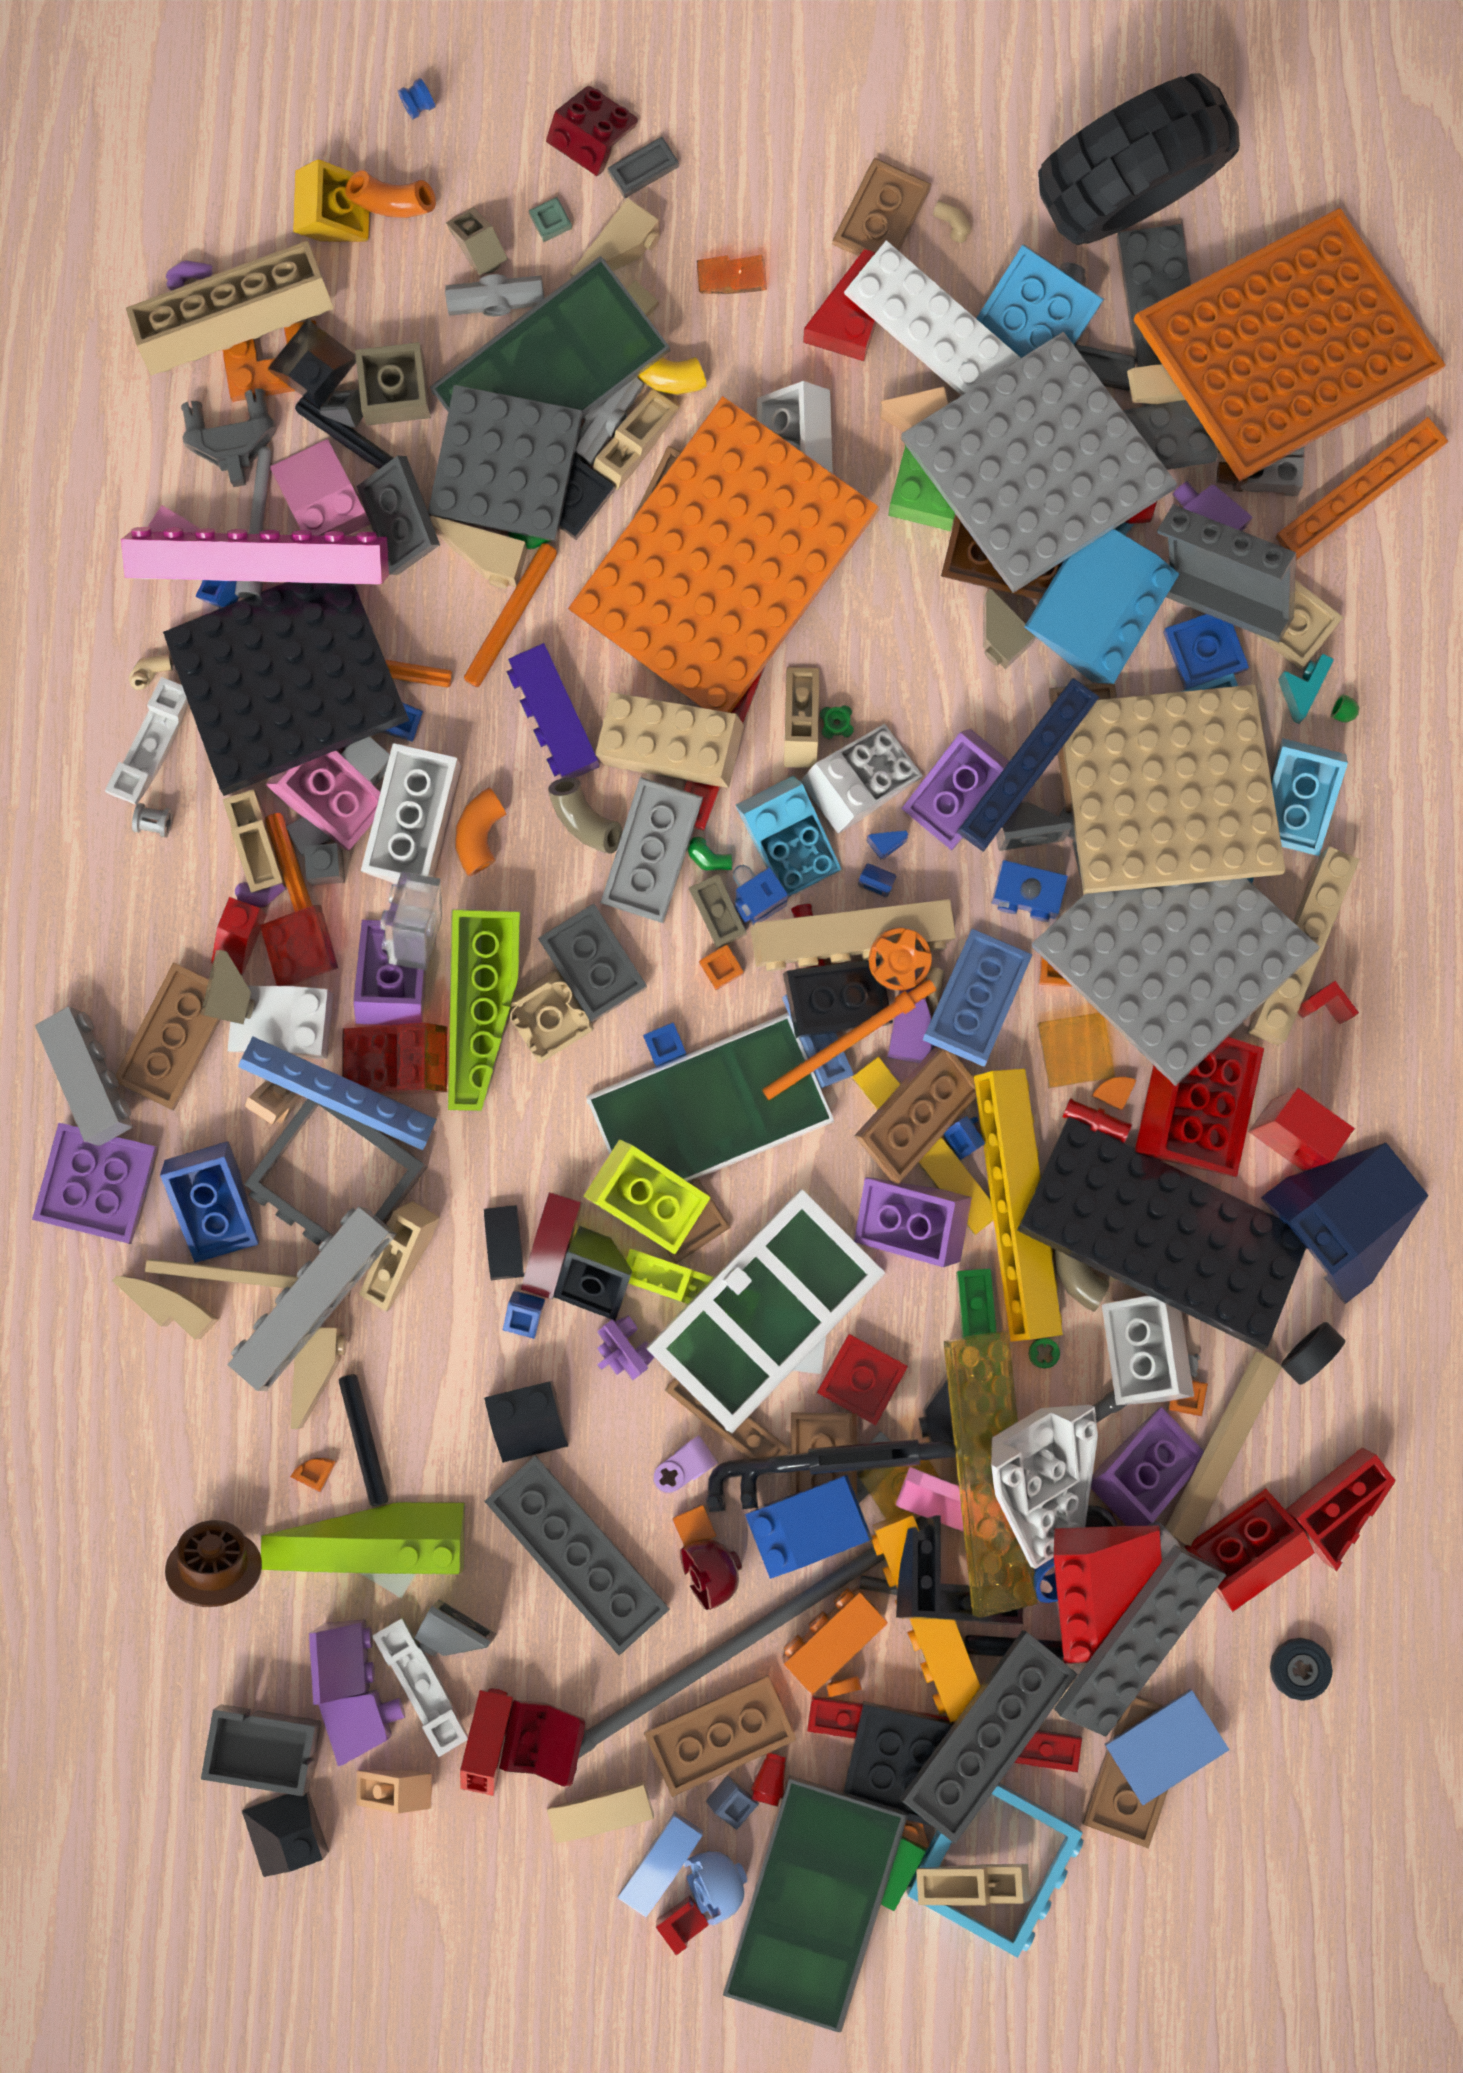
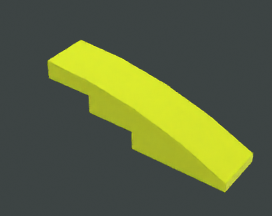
M633 1249L629 1250L626 1259L632 1270L628 1284L689 1304L714 1278ZM727 1285L713 1301L732 1320L751 1326L762 1294L745 1288L737 1295Z

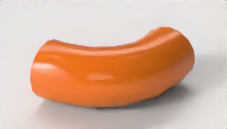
M362 170L356 172L349 179L345 189L346 197L353 203L369 212L386 217H415L432 212L436 206L434 191L424 180H418L405 185H392L382 182Z
M490 787L479 793L465 806L456 825L455 849L462 868L468 877L483 871L496 861L488 845V833L491 826L507 814Z

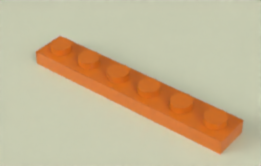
M1427 417L1277 533L1275 538L1284 548L1296 552L1297 561L1446 446L1449 441L1430 418Z

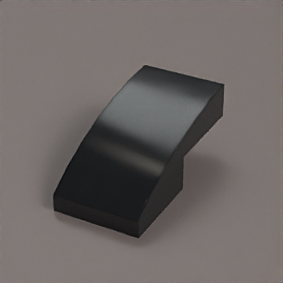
M517 1205L484 1209L491 1281L524 1277Z

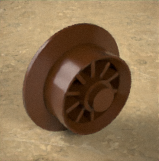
M221 1520L200 1522L187 1529L178 1540L177 1546L168 1556L165 1565L166 1582L172 1593L180 1600L199 1607H219L241 1599L254 1588L262 1571V1559L257 1546L244 1536L238 1527Z

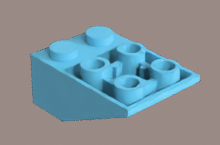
M794 775L735 805L766 868H771L787 892L788 897L842 870L803 784Z

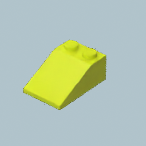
M620 1139L584 1194L585 1198L673 1254H676L711 1198L633 1145Z

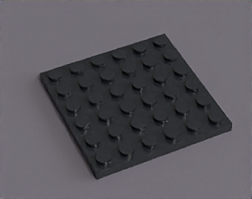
M285 582L261 592V596L255 594L163 632L223 796L409 721L355 584Z

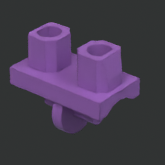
M630 1316L621 1318L616 1322L612 1319L597 1331L604 1341L597 1349L605 1358L597 1365L601 1370L610 1365L616 1375L625 1369L631 1379L634 1380L648 1369L647 1365L655 1357L646 1349L650 1344L647 1341L634 1349L627 1340L628 1337L638 1331L636 1324Z

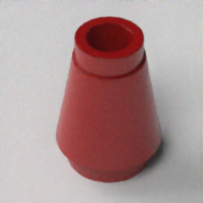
M772 1753L766 1754V1758L750 1789L753 1791L751 1800L778 1807L779 1800L784 1795L786 1757Z

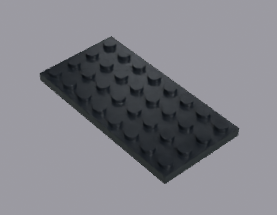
M1068 1117L1017 1231L1264 1351L1270 1343L1306 1250L1305 1245L1289 1225L1283 1223L1280 1218L1161 1160L1136 1153L1134 1147L1099 1130L1094 1132L1090 1130L1091 1126Z

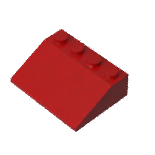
M1227 1037L1176 1086L1153 1065L1135 1152L1167 1162L1237 1177L1265 1048Z
M1159 1525L1054 1528L1053 1556L1064 1663H1088L1161 1564L1162 1553Z

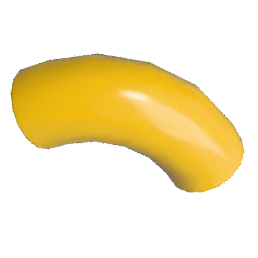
M645 338L632 342L623 350V355L628 365L652 347ZM662 357L637 376L640 381L654 390L675 395L696 392L707 387L704 372L696 357L678 362Z

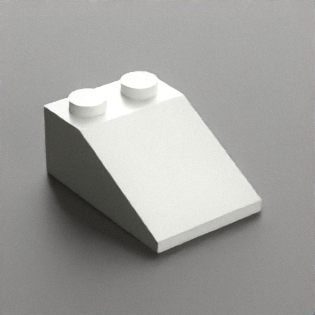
M248 986L251 991L250 999L255 1000L252 1016L250 1019L245 1018L244 1025L230 1022L228 1052L244 1053L252 1036L298 1057L327 1059L334 995L328 989L296 986Z

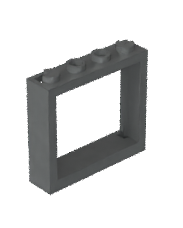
M307 1099L244 1184L252 1190L249 1196L263 1206L269 1202L279 1209L275 1214L277 1217L290 1226L294 1222L305 1228L302 1234L318 1246L321 1241H324L331 1235V1233L262 1184L268 1173L319 1105L408 1169L375 1214L382 1222L387 1224L393 1211L397 1210L428 1166L378 1130Z

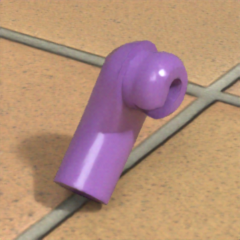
M189 260L182 261L168 270L166 274V279L168 280L167 287L172 291L183 287L184 282L190 278L202 280L212 275V265Z
M242 882L236 886L235 895L237 900L261 908L267 906L286 888L283 884H279L251 893L248 883Z

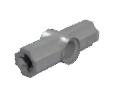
M493 274L482 277L479 282L445 285L449 316L480 312L492 317L508 314L511 309L534 307L544 299L541 275L508 279L504 275Z
M636 377L585 416V423L579 430L574 457L584 464L593 465L595 458L602 451L608 440L614 438L616 429L627 418V411L644 387L643 382Z

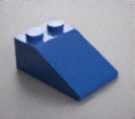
M229 1141L165 1159L160 1177L194 1263L259 1244L241 1173Z
M847 1475L764 1504L745 1514L770 1579L803 1568L872 1540Z

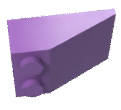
M972 729L964 730L954 739L901 809L950 850H953L963 839L957 833L958 829L1009 763V760Z
M362 920L353 1001L356 1024L422 1026L425 1001L428 922Z
M866 1177L864 1179L854 1242L940 1267L956 1264L961 1261L972 1197L938 1188L902 1182L896 1184L889 1180Z
M1160 1407L1099 1466L1092 1475L1091 1489L1126 1526H1148L1156 1520L1192 1476L1204 1451Z
M366 1619L326 1622L309 1633L313 1705L365 1693L370 1689V1683L375 1681V1668L373 1662H368L367 1648H372L373 1637L371 1627L366 1628Z

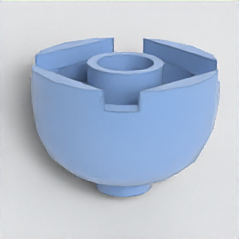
M706 1851L688 1858L684 1866L686 1868L691 1865L692 1874L686 1876L701 1913L708 1911L713 1917L707 1920V1922L714 1926L733 1916L742 1905L745 1895L743 1884L747 1883V1876L740 1863L734 1865L729 1856L717 1851Z

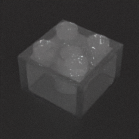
M401 871L398 883H393L390 889L389 911L384 910L381 918L380 928L385 930L382 949L387 950L389 964L427 971L443 918L441 879Z

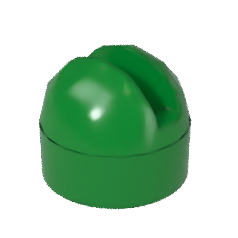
M1342 694L1332 708L1331 717L1340 722H1350L1359 715V705L1353 698Z

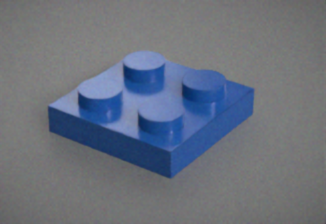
M1205 614L1167 627L1163 631L1185 690L1232 673L1234 675L1242 673L1249 668L1233 624Z

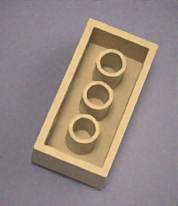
M611 692L595 755L605 766L729 788L744 725L737 714Z

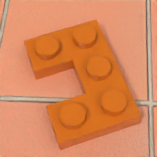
M311 320V322L317 325L315 320ZM305 322L294 323L289 327H284L287 344ZM250 339L233 345L229 349L222 350L232 402L246 400L244 394L248 390H252L255 398V389L265 390L266 396L295 391L268 371V367L275 358L258 361L255 339Z

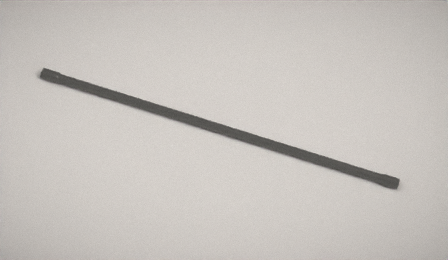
M1114 1390L1106 1394L1102 1400L1092 1405L1095 1407L1096 1422L1098 1423L1110 1414L1116 1413L1127 1406L1116 1405ZM985 1474L965 1488L986 1495L994 1489L993 1474ZM920 1516L915 1519L919 1530L928 1526L926 1517ZM874 1547L868 1549L592 1728L584 1730L578 1759L593 1750L603 1740L885 1560L884 1555L877 1556Z

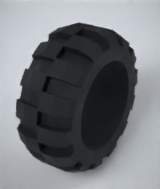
M1192 73L1185 77L1181 76L1172 79L1112 109L1063 143L1041 164L1042 167L1038 170L1040 197L1058 232L1072 243L1081 245L1101 240L1164 209L1194 190L1223 168L1239 151V125L1220 88L1202 74Z

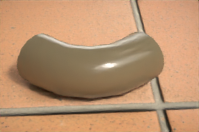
M567 777L551 783L548 788L550 800L557 817L568 832L591 848L604 853H614L622 836L621 824L600 816L590 807L585 800L579 780Z
M1055 1249L1057 1275L1067 1293L1085 1308L1095 1312L1102 1302L1110 1283L1095 1274L1090 1266Z

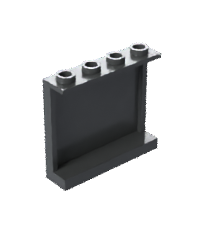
M1173 504L1157 530L1158 534L1168 537L1169 565L1179 573L1166 598L1279 643L1294 618L1296 552Z

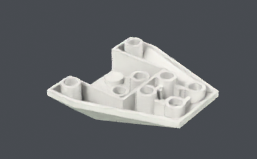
M1092 1405L1040 1408L992 1437L991 1466L995 1496L1030 1566L1035 1569L1054 1557V1528L1085 1527L1098 1439L1095 1407Z

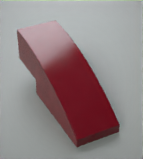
M549 1192L534 1239L521 1290L553 1300L564 1260L573 1239L572 1235L582 1208V1202Z

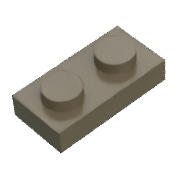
M719 874L689 887L692 898L717 949L747 935Z

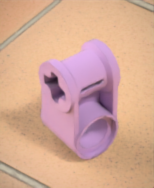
M698 1435L656 1468L654 1483L660 1491L672 1493L692 1479H697L718 1464V1461L700 1435ZM665 1468L668 1471L675 1469L678 1473L675 1477L677 1484L673 1487L668 1483L662 1485L659 1481L663 1477L661 1471Z

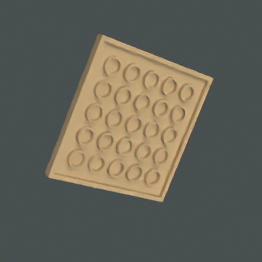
M1255 685L1097 700L1064 744L1063 752L1083 894L1284 874V857Z

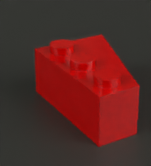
M867 249L862 251L805 326L803 343L865 361L877 322L847 297L844 291L876 252Z
M1362 1447L1285 1510L1304 1530L1312 1548L1326 1565L1338 1571L1343 1563L1341 1560L1352 1543L1355 1544L1360 1537V1530L1370 1516L1373 1517L1396 1480L1375 1453Z

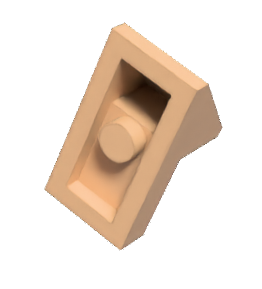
M266 1080L248 1097L245 1107L272 1125L276 1121L283 1123L301 1095Z

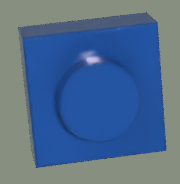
M674 1022L643 1035L656 1067L686 1055Z

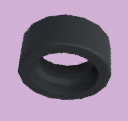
M1323 1322L1290 1351L1282 1361L1281 1367L1299 1385H1302L1318 1374L1338 1354L1345 1344V1339L1328 1322Z

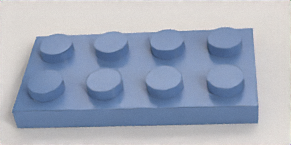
M971 929L926 1030L923 1041L985 1067L1033 954Z

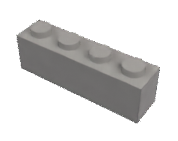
M68 1006L36 1024V1030L83 1140L101 1146L133 1128L129 1118L131 1110L126 1101L120 1098L116 1088L119 1085L114 1073L107 1068L104 1061L106 1053L102 1045L94 1038L91 1031L94 1029L90 1017L85 1012Z

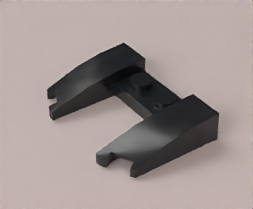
M930 1516L927 1518L928 1526L917 1530L916 1526L908 1528L900 1563L896 1618L968 1621L997 1625L1023 1624V1550L1016 1536L1009 1541L1001 1535L1004 1526L1002 1522L990 1521L983 1558L981 1586L941 1583V1516Z

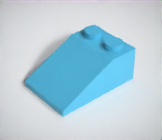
M1285 738L1281 739L1270 778L1282 847L1316 856L1320 855L1347 768L1348 760L1346 754Z

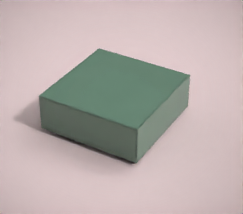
M558 197L529 210V215L543 242L572 229L571 222Z

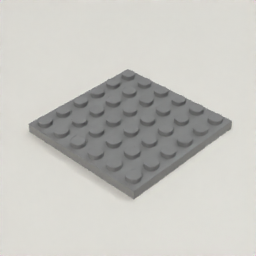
M1064 332L901 434L903 443L1013 593L1163 498L1177 487L1176 481Z
M1246 878L1088 893L1083 895L1032 943V948L1175 1086L1318 952L1320 948Z

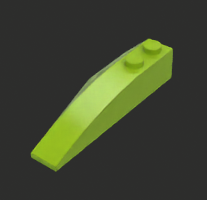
M452 909L448 1110L482 1111L518 981L520 912Z
M396 1502L261 1535L262 1570L373 1574H460L464 1571L465 1503Z

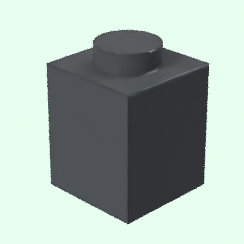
M337 843L304 846L306 879L312 886L345 883L343 850Z

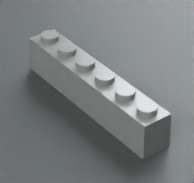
M358 1207L356 1210L352 1208L344 1215L340 1222L342 1227L334 1236L332 1234L329 1235L319 1246L320 1254L313 1262L308 1261L300 1268L296 1275L299 1279L291 1288H285L275 1299L276 1307L269 1315L267 1313L262 1315L254 1324L253 1329L255 1332L247 1341L245 1339L242 1340L231 1353L233 1358L227 1365L256 1391H268L397 1235L367 1208Z

